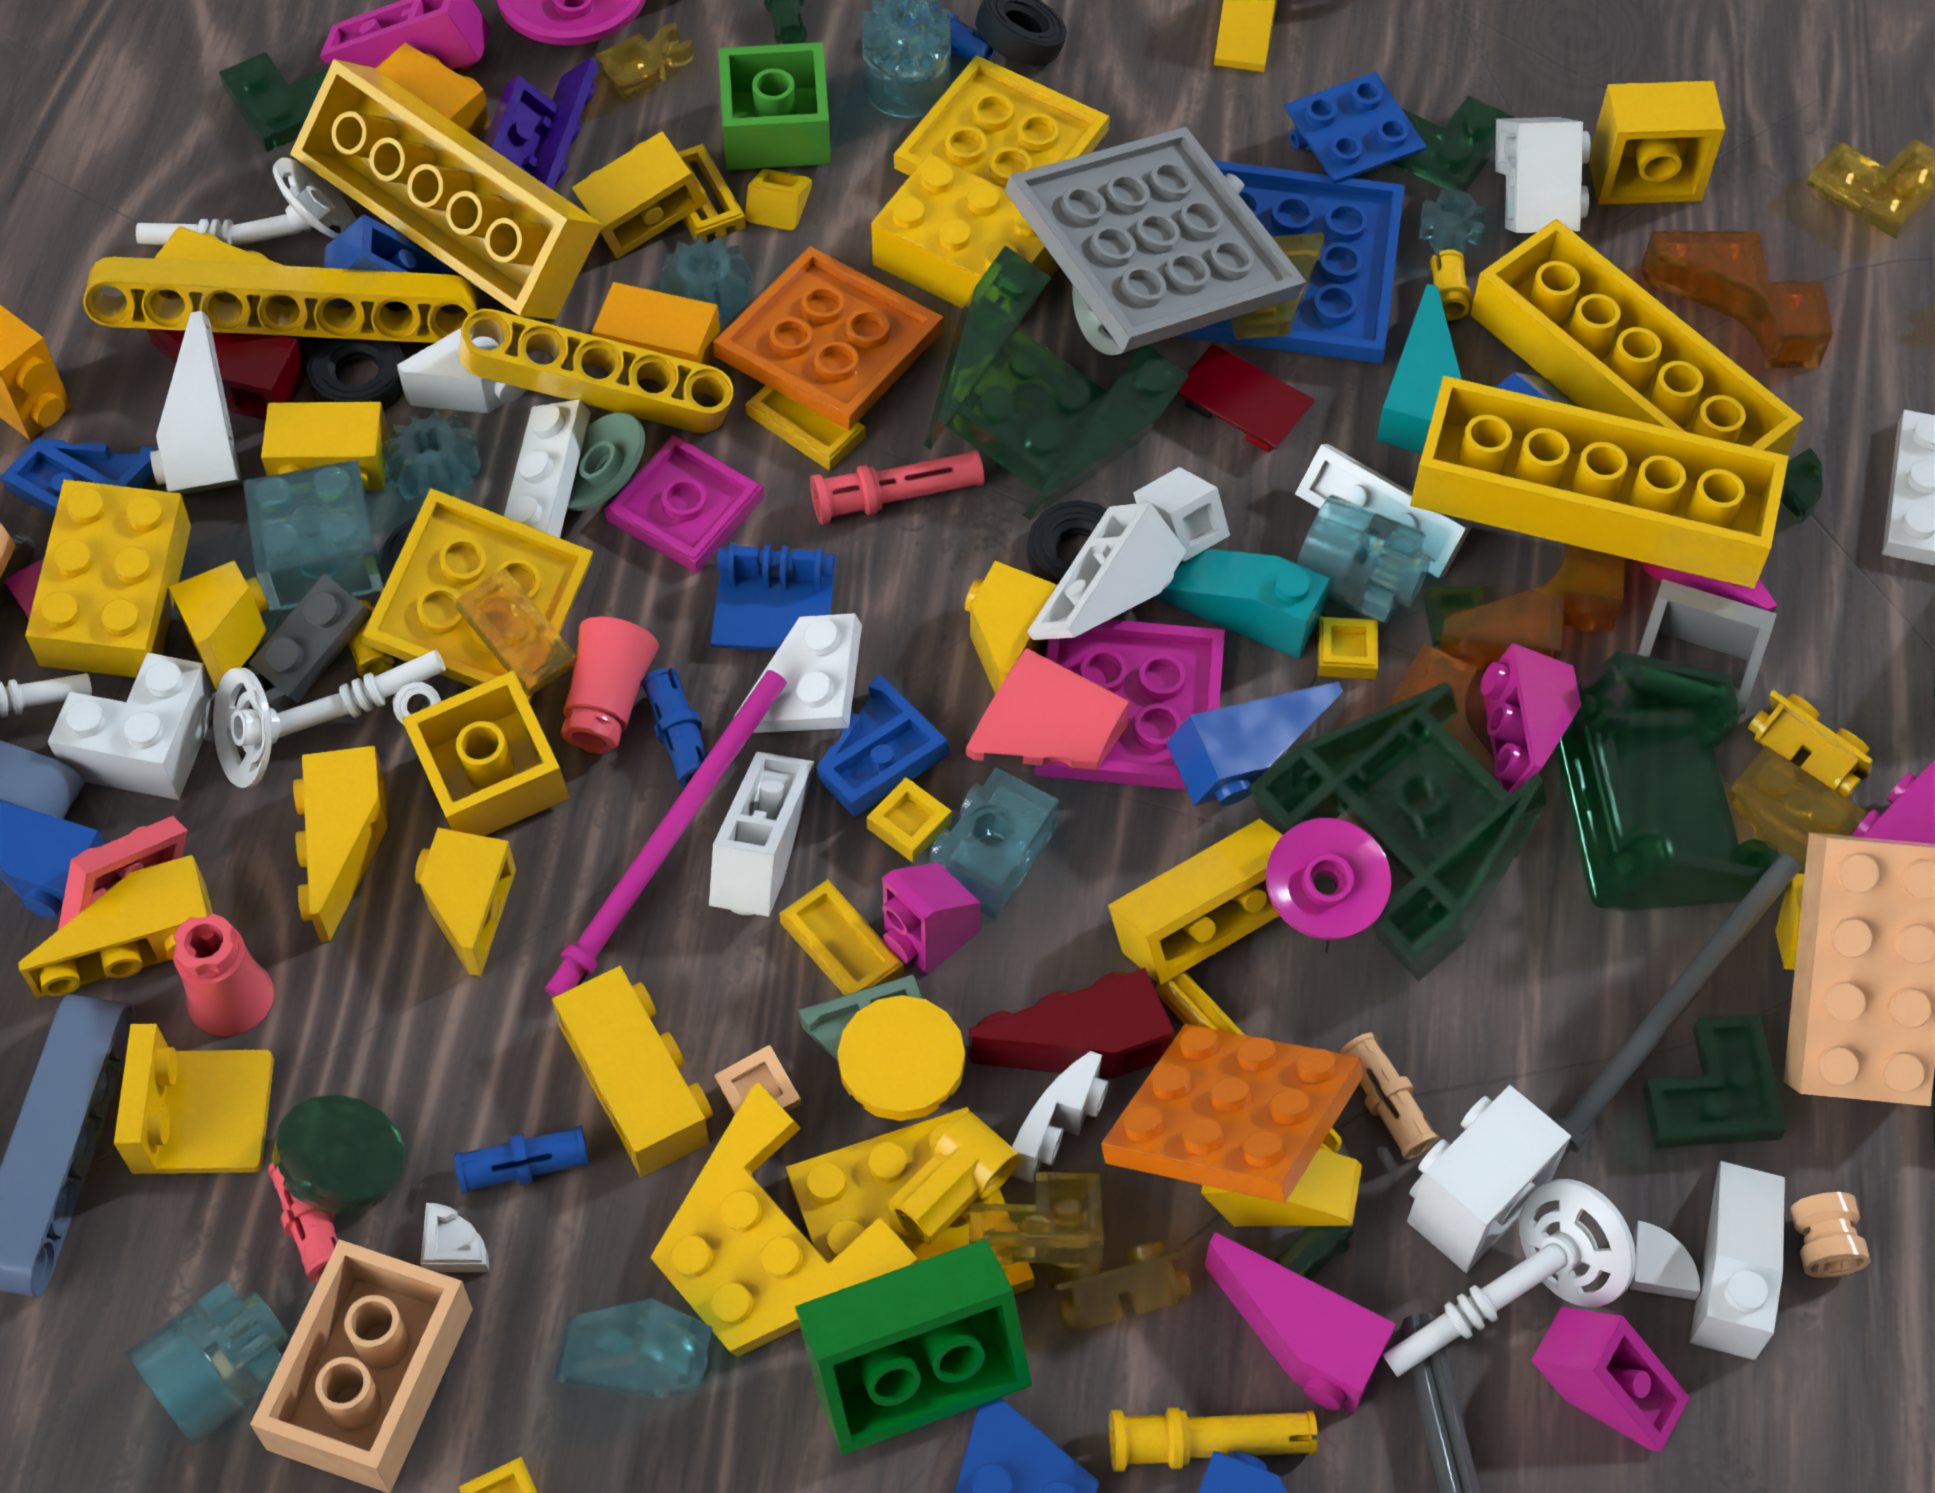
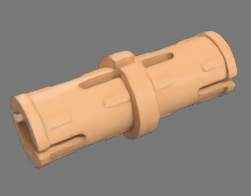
M1372 1032L1362 1034L1348 1042L1341 1049L1340 1053L1361 1058L1363 1078L1360 1081V1085L1367 1095L1364 1103L1373 1116L1379 1115L1401 1149V1154L1405 1160H1413L1429 1152L1440 1141V1137L1434 1132L1412 1097L1415 1088L1408 1077L1398 1075L1378 1043V1038Z

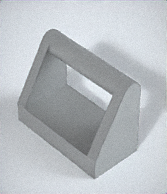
M1662 579L1629 679L1744 714L1777 613ZM1657 632L1745 659L1746 663L1739 687L1735 688L1648 661Z

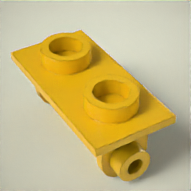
M1772 690L1769 694L1770 708L1774 711L1769 715L1761 710L1748 726V729L1756 734L1754 741L1761 744L1787 764L1791 763L1802 748L1806 749L1811 754L1801 765L1799 772L1827 791L1831 796L1839 793L1847 799L1861 781V779L1853 774L1856 769L1867 777L1872 772L1873 759L1866 755L1870 750L1869 747L1848 730L1840 728L1837 733H1834L1816 719L1820 716V713L1798 695L1791 693L1786 699L1775 690Z

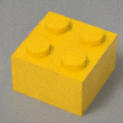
M1714 81L1607 85L1589 158L1598 205L1702 201L1725 132Z
M514 670L401 718L451 830L486 836L570 799L560 767Z

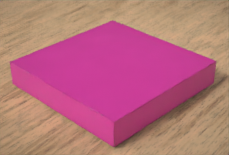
M673 434L606 507L605 515L609 523L697 574L718 551V548L725 543L763 500L764 488L763 485Z

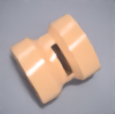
M1826 1192L1800 1199L1792 1205L1790 1211L1794 1228L1805 1236V1245L1800 1250L1805 1274L1820 1278L1838 1277L1860 1271L1868 1266L1871 1261L1866 1241L1857 1235V1231L1854 1228L1860 1220L1854 1195L1844 1192Z

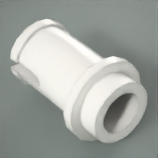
M411 682L402 686L392 698L393 712L403 725L404 723L401 718L411 715L407 710V702L411 696L418 694L421 699L425 700L421 710L441 702L438 692L431 685L423 682Z

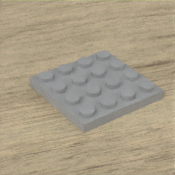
M1187 127L1010 175L1004 190L1123 353L1299 297L1306 284L1303 276Z

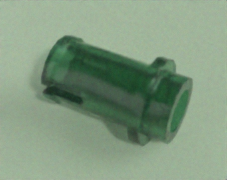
M764 0L766 10L772 14L775 30L774 36L778 45L781 42L782 44L804 43L807 39L808 33L801 10L804 0Z
M1307 1226L1274 1262L1312 1281L1337 1252L1344 1254L1350 1248L1348 1239L1354 1234L1351 1226Z

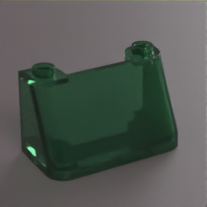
M1617 651L1577 685L1581 707L1555 747L1585 882L1591 901L1599 908L1622 912L1741 902L1776 860L1779 853L1776 847L1769 841L1751 838L1739 845L1714 751V748L1725 741L1736 728L1740 717L1738 700L1731 675Z

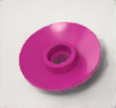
M1316 818L1295 825L1278 840L1267 862L1266 887L1275 910L1291 927L1313 938L1340 940L1363 932L1379 918L1390 896L1391 871L1382 848L1365 830L1341 819ZM1319 876L1330 878L1335 885V892L1331 894L1319 892L1314 885V879Z

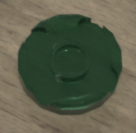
M336 1094L312 1097L294 1106L279 1124L271 1158L275 1171L278 1165L279 1172L285 1178L283 1185L293 1197L314 1207V1209L345 1214L357 1212L359 1206H366L374 1202L373 1207L387 1198L401 1175L405 1148L399 1130L384 1112L361 1099Z

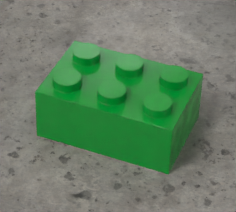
M987 1238L795 1306L818 1399L841 1455L851 1453L1032 1386L1014 1292Z

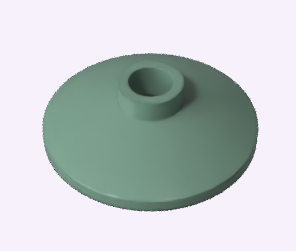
M623 412L611 413L587 426L567 506L568 509L584 511L597 507L615 495L628 482L641 459L645 444L644 429L641 423L632 415Z

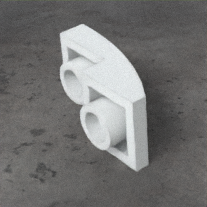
M1089 1051L1060 1074L1039 1098L1020 1128L1012 1146L1020 1153L1021 1158L1011 1176L1034 1183L1041 1163L1053 1164L1062 1140L1063 1131L1079 1136L1086 1116L1098 1117L1109 1084L1108 1081L1100 1079L1101 1054Z

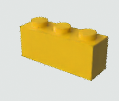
M1259 818L1110 903L1108 907L1122 953L1141 969L1146 968L1148 975L1162 985L1280 916L1268 895L1266 868L1274 846L1283 835Z
M620 965L552 998L558 1025L640 1178L710 1144L706 1120L713 1117L711 1106L697 1082L687 1086L678 1070V1068L685 1066L682 1054L669 1031L659 1035L650 1018L657 1015L656 1009L642 982L631 985Z

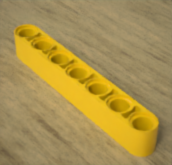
M113 256L100 259L90 269L83 306L91 320L108 327L186 331L190 313L203 311L209 317L212 332L435 343L461 328L466 317L477 310V295L471 282L463 277L448 274ZM107 286L115 287L122 291L124 295L117 297L109 296L103 293L100 288ZM165 289L173 290L180 294L181 298L174 300L166 299L159 295L158 291ZM226 292L233 294L239 300L230 303L223 302L216 298L215 295ZM284 295L292 298L296 303L284 306L277 304L272 298ZM341 298L349 301L352 305L348 308H336L328 302L332 299ZM398 301L406 304L409 308L403 311H393L384 305L389 302ZM454 304L465 310L458 314H449L440 308L445 305Z

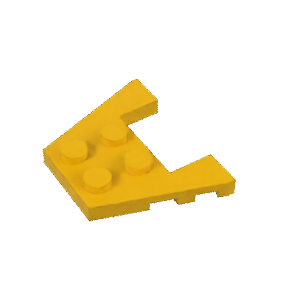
M759 1081L751 1087L650 1257L728 1351L736 1357L800 1328L795 1310L796 1305L920 1262L880 1216L830 1263L823 1258L752 1177V1173L801 1129Z

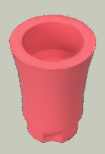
M605 616L590 617L580 623L577 656L570 690L563 710L566 718L561 729V736L568 744L597 754H609L611 749L618 747L621 733L627 729L642 680L659 649L657 639L649 631L629 621Z
M216 914L203 918L190 917L182 923L174 934L176 942L174 963L185 988L187 1011L193 1023L202 1031L220 1037L240 1035L256 1027L266 1017L272 1006L274 988L268 973L254 960L247 950L240 933L224 917Z

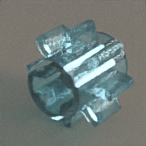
M1441 190L1436 203L1427 200L1423 203L1419 238L1429 239L1430 246L1435 250L1434 253L1439 254L1442 250L1451 249L1457 250L1464 255L1468 243L1480 245L1482 242L1486 208L1483 206L1476 207L1474 198L1468 192Z

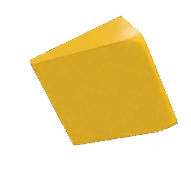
M764 168L748 184L745 209L746 221L789 231L794 230L799 223L809 196L812 179L806 176Z

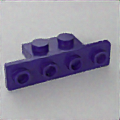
M589 58L564 74L558 83L552 100L520 75L509 81L505 86L484 143L554 190L555 185L566 172L568 164L564 160L569 146L575 141L581 131L582 125L578 121L582 110L595 92V85L592 83L599 64Z

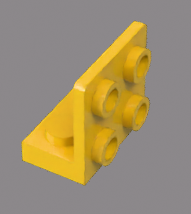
M130 1024L114 1145L131 1173L259 1172L263 1164L274 1066L272 1053L269 1050L176 1051L174 1047H168L157 1024Z

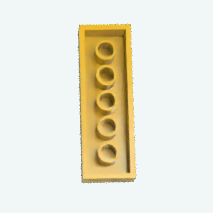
M333 59L290 153L298 161L519 316L557 319L603 226L595 218L375 68Z
M1557 218L1479 274L1470 316L1579 407L1789 456L1804 418Z
M1443 375L1419 463L1410 506L1755 589L1771 550L1789 456Z

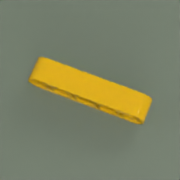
M494 309L473 311L466 317L462 325L459 359L462 366L469 373L481 378L567 400L580 399L586 405L613 412L628 413L633 417L695 433H709L719 428L726 417L733 398V385L730 378L723 371L701 363ZM481 336L494 339L499 346L492 350H483L478 348L472 340ZM533 351H544L554 361L546 365L533 362L528 357V354ZM589 365H598L604 368L609 376L595 379L588 376L583 371V368ZM652 379L662 386L663 391L649 393L639 386L638 381ZM706 393L712 396L718 405L703 407L693 399L692 395Z

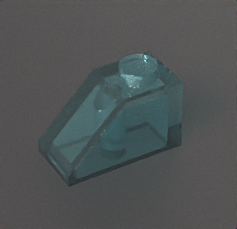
M653 1298L569 1316L554 1380L567 1385L653 1399L697 1392L707 1367V1350L712 1327Z

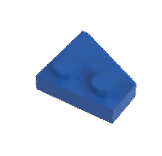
M37 438L0 476V479L6 491L54 517L64 479L141 489L154 475L150 452L157 449L141 446L139 454L111 452L108 443L84 442L81 444H69L64 440Z
M881 674L875 677L868 686L870 697L860 713H851L849 728L841 729L839 741L829 747L816 767L820 783L854 818L887 797L905 777L913 780L950 756L948 740Z
M998 1398L978 1406L955 1493H1097L1099 1481L1005 1400Z

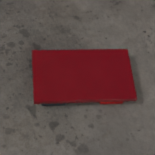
M1213 343L1173 389V393L1186 400V407L1208 419L1214 415L1246 433L1245 440L1268 453L1279 447L1315 402V399Z

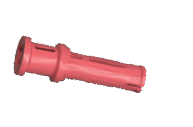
M977 450L875 471L873 466L868 467L866 464L857 466L855 473L825 479L821 474L810 476L813 506L820 525L829 524L832 517L864 511L867 516L877 514V511L882 510V504L984 484L983 464Z

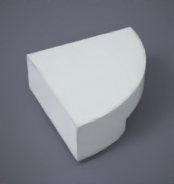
M426 1203L421 1267L434 1272H489L487 1250L476 1228L453 1208L442 1204Z
M1638 1221L1633 1230L1636 1267L1630 1284V1290L1696 1300L1700 1294V1279L1696 1265L1689 1252L1667 1231L1653 1224Z

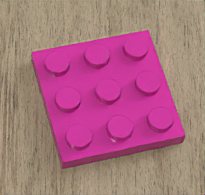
M1109 619L1075 638L1048 639L1047 659L1130 701L1126 729L1097 770L1070 768L1067 764L1061 762H1050L1043 766L1034 765V776L1187 790L1166 742L1190 715L1219 709L1225 630Z

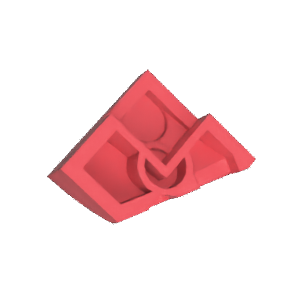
M1026 648L1012 667L981 718L966 747V756L973 760L984 761L985 753L1023 756V764L1043 766L1050 762H1061L1067 764L1070 768L1097 770L1127 727L1130 701Z

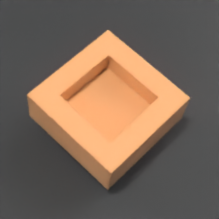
M770 1045L714 1075L715 1082L734 1116L751 1087L758 1081L786 1112L801 1105V1098Z

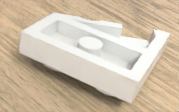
M855 613L803 616L798 618L740 706V708L743 706L767 670L778 673L786 680V686L753 733L849 728L862 624Z

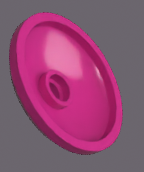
M496 0V4L505 21L524 36L552 45L577 46L603 40L622 30L636 18L646 0Z

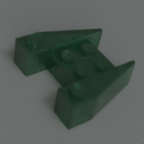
M1005 245L973 289L960 313L924 446L931 450L948 427L1039 491L1023 514L1030 520L1141 442L1161 417L1189 375L1146 345L1138 349L1112 388L1107 392L1019 330L1018 327L1036 304L1051 277Z
M1447 682L1294 747L1248 787L1258 811L1282 835L1304 821L1316 818H1337L1345 811L1363 830L1377 841L1386 855L1406 874L1411 882L1387 902L1383 912L1372 925L1377 938L1418 982L1465 942L1547 804L1543 778L1538 773L1534 774L1510 795L1443 727L1458 714L1453 689Z

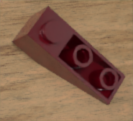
M147 329L151 343L176 364L185 331ZM212 332L227 408L230 412L266 420L268 403H293L307 375L297 339L282 335Z
M1146 968L1128 974L1125 971H1115L1099 978L1093 986L1070 994L1067 991L1053 992L1038 1000L1035 1006L1012 1014L1008 1011H999L984 1017L976 1026L969 1028L968 1056L973 1064L1063 1073L1075 1061L1089 1051L1102 1055L1100 1078L1114 1079L1157 1064L1172 1043L1175 1032Z

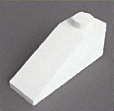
M203 311L190 313L156 434L159 450L150 452L152 469L157 485L166 484L168 492L180 493L181 495L243 484L209 317Z
M1151 502L1110 506L1028 629L1027 633L1033 640L1075 638L1160 594L1171 583L1174 571L1187 550Z
M756 751L713 843L709 906L730 909L732 912L740 915L757 914L769 917L785 878L814 772V761Z
M1720 1161L1717 1169L1701 1267L1700 1294L1696 1299L1689 1343L1756 1360L1774 1334L1783 1275L1785 1177Z

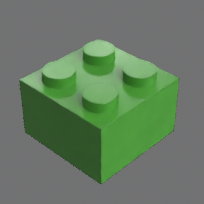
M823 42L718 48L726 170L831 164Z

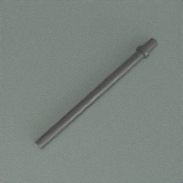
M1781 853L1567 1114L1563 1118L1555 1117L1553 1119L1555 1123L1571 1135L1561 1161L1570 1150L1574 1152L1580 1150L1586 1142L1583 1134L1800 871L1801 865L1794 857L1787 853Z

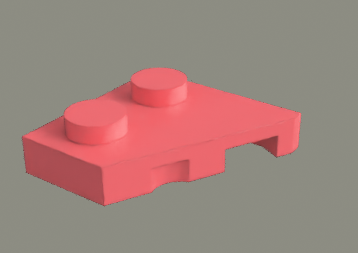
M170 816L152 825L138 827L126 836L98 848H89L72 858L58 930L130 872L182 858L188 830L174 816Z

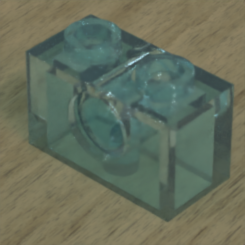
M995 767L983 786L976 783L969 790L961 807V819L952 831L946 828L939 834L931 849L929 860L933 863L939 862L981 902V913L997 920L1057 830L1059 799ZM985 837H996L1003 842L996 845H986L979 842V840Z

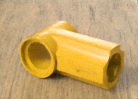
M967 1112L948 1128L938 1141L934 1149V1156L889 1200V1209L899 1220L901 1226L915 1239L922 1240L928 1245H931L978 1196L981 1199H987L1008 1180L1021 1158L1020 1153L972 1112Z

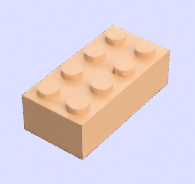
M1809 832L1783 1082L1800 1094L1931 1106L1935 1070V844Z

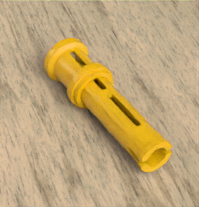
M1169 1407L1165 1415L1125 1416L1121 1409L1110 1410L1109 1414L1110 1457L1114 1472H1125L1129 1464L1168 1463L1172 1470L1182 1469L1183 1466L1189 1465L1190 1458H1211L1213 1451L1227 1456L1230 1451H1239L1252 1456L1306 1453L1308 1455H1316L1318 1441L1316 1439L1312 1440V1435H1318L1317 1422L1313 1410L1297 1413L1188 1417L1185 1410H1180L1178 1407Z

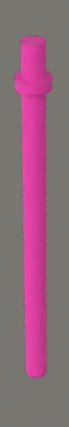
M772 670L766 671L576 944H567L560 956L564 961L544 988L552 997H556L576 987L584 975L591 976L598 966L595 960L597 955L786 686L787 682L781 675Z

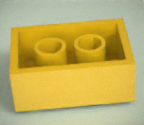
M931 153L925 157L871 222L872 261L874 266L1008 332L1060 268L1005 193L1004 188Z
M63 480L25 634L39 666L137 678L147 653L163 654L174 606V599L169 586L179 583L191 530V524L180 493Z

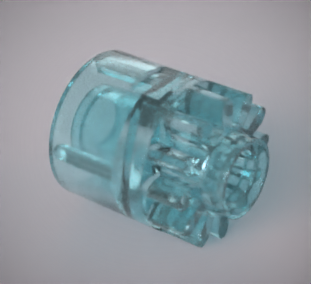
M872 0V11L862 13V63L865 96L876 109L887 115L899 118L924 116L951 86L950 12L948 9L938 10V0H887L886 2L884 0Z
M1331 494L1317 513L1296 564L1330 578L1327 600L1388 624L1391 615L1395 614L1398 604L1411 608L1426 578L1430 560L1420 556L1423 550L1421 547L1426 538L1423 531Z
M223 1281L124 1354L194 1447L266 1392L283 1357L277 1349L288 1342L290 1337L256 1291L241 1301L228 1283Z

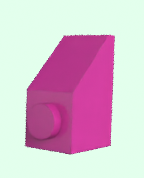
M1561 1306L1531 1360L1566 1402L1651 1451L1662 1452L1690 1398L1624 1316Z

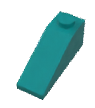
M1426 285L1383 405L1376 438L1378 442L1421 454L1424 449L1443 375L1461 379L1438 286Z
M1206 549L1185 562L1181 561L1174 571L1171 583L1153 598L1300 659L1318 626L1319 617H1323L1330 578L1275 555Z

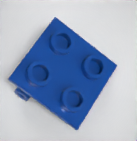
M1377 72L1284 105L1285 110L1295 124V129L1289 131V140L1295 150L1302 148L1306 152L1312 150L1334 184L1427 149L1426 144Z
M730 542L729 548L719 547L717 570H720L710 647L777 651L799 617L831 615L837 555L824 554L823 548L817 547L816 551L793 549V552H789V546L782 545L781 552L772 551L771 544H765L764 550H759L758 547L738 546L737 542Z

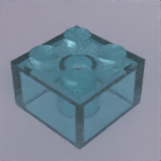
M358 460L243 481L255 570L267 600L269 612L295 608L323 573L334 579L353 596L383 591L384 585L370 501Z

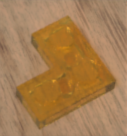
M1914 138L1885 168L1840 141L1811 170L1806 185L1896 239L1935 198V150Z
M1036 1172L1035 1205L970 1203L969 1244L987 1238L1000 1266H1010L1018 1262L1053 1263L1063 1268H1075L1084 1264L1103 1265L1104 1239L1100 1173Z

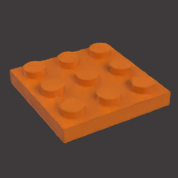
M809 246L714 340V357L849 431L943 332L944 317Z
M1184 1024L1102 1141L1101 1146L1105 1164L1286 1203L1362 1080L1361 1058L1325 1049H1316L1262 1037L1211 1029L1204 1026Z

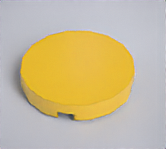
M904 995L878 999L857 1011L842 1031L837 1052L842 1085L851 1096L852 1094L856 1101L863 1104V1109L876 1117L897 1121L926 1117L939 1109V1104L946 1101L950 1094L952 1097L960 1086L965 1066V1049L961 1031L949 1014L926 999Z

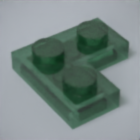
M264 52L224 69L219 74L223 87L266 152H269L297 140L330 67L287 84L268 54Z
M1469 95L1444 128L1402 109L1426 144L1427 149L1391 164L1462 197L1496 152V119L1514 118V116Z
M1760 1014L1698 1018L1693 1027V1033L1703 1076L1647 1079L1643 1088L1654 1148L1781 1140L1787 1129Z

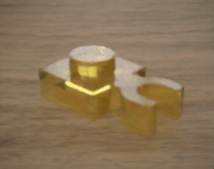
M675 23L667 24L657 31L655 38L648 42L638 33L596 54L597 63L599 64L598 70L626 101L669 79L668 66H683L692 61L694 58L693 42L688 39L681 44L675 45L680 42L678 26Z

